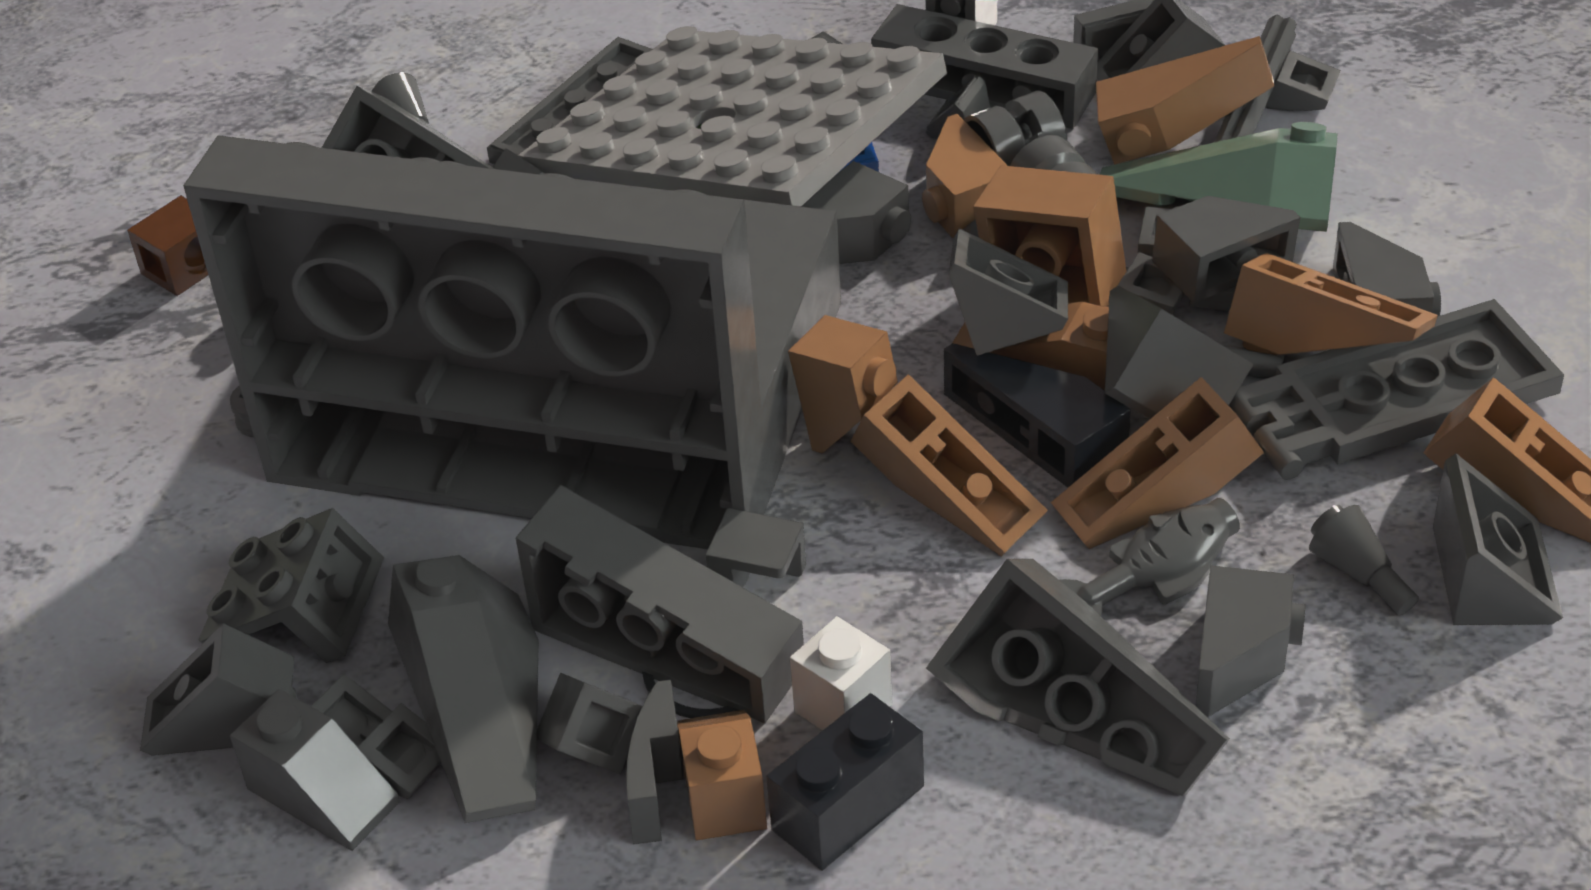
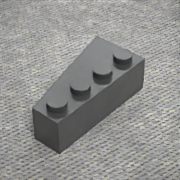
M560 485L516 536L529 614L534 631L642 674L643 671L651 674L658 681L671 680V684L675 688L723 707L730 706L738 710H745L750 718L762 723L767 722L791 688L790 657L804 645L803 624L800 619L566 487Z

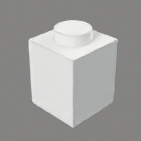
M838 616L790 657L794 712L822 731L869 693L875 695L888 706L892 705L890 649Z

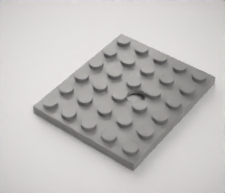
M684 26L670 31L662 43L653 50L638 56L635 64L620 76L606 81L602 90L588 101L573 107L570 115L555 127L541 132L536 138L537 141L518 156L543 173H557L573 179L670 191L687 189L711 196L801 207L947 74L943 53L919 51L914 46L891 49L873 47L868 42H857L847 45L827 43L823 38H811L803 41L783 39L779 34H767L759 37L740 35L735 30L715 33L697 31L695 27Z

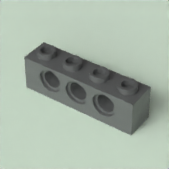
M896 4L871 38L873 47L896 49L904 46H914L923 52L943 53L947 74L924 94L947 100L974 77L978 78L980 76L986 82L990 108L996 105L1004 108L1006 103L1035 91L1045 92L1054 101L1060 111L1065 127L1074 129L1096 94L1098 48L900 4Z

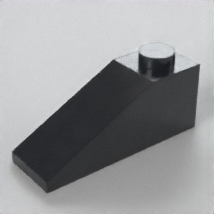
M954 343L944 348V395L1067 488L1129 437L1131 409L1105 394L1102 388L1084 376L990 352L977 356L974 348Z

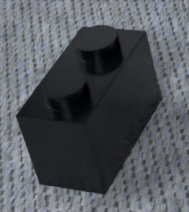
M869 693L766 775L771 830L823 871L924 787L923 731L875 695Z

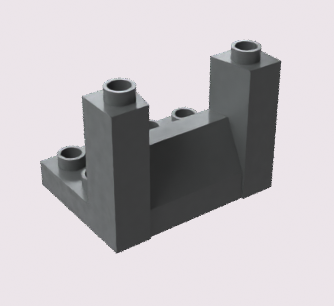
M217 135L183 185L267 482L357 496L365 492L533 518L556 489L562 485L663 543L708 550L727 508L764 515L802 412L788 350L824 315L836 318L841 305L837 211L711 196L687 189L670 191L580 180L557 173L539 175L466 166L458 162H441L432 158L419 157L409 159L319 148L302 142L278 143Z

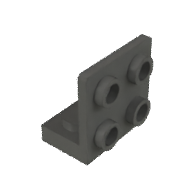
M334 508L306 519L303 517L296 518L284 528L261 538H248L230 556L229 566L231 568L221 590L214 596L207 607L206 613L209 617L198 640L203 644L223 623L248 635L282 622L326 663L344 657L347 654L384 557Z

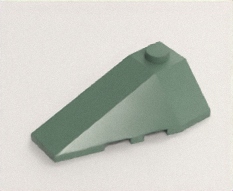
M1295 122L1291 124V129H1272L1102 167L1099 175L1114 177L1116 197L1155 205H1168L1174 203L1176 197L1188 199V203L1205 196H1213L1294 210L1300 216L1299 229L1327 232L1338 133L1326 132L1327 127L1322 124Z

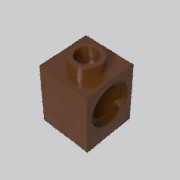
M182 195L127 230L141 275L172 294L178 296L208 276L187 198Z

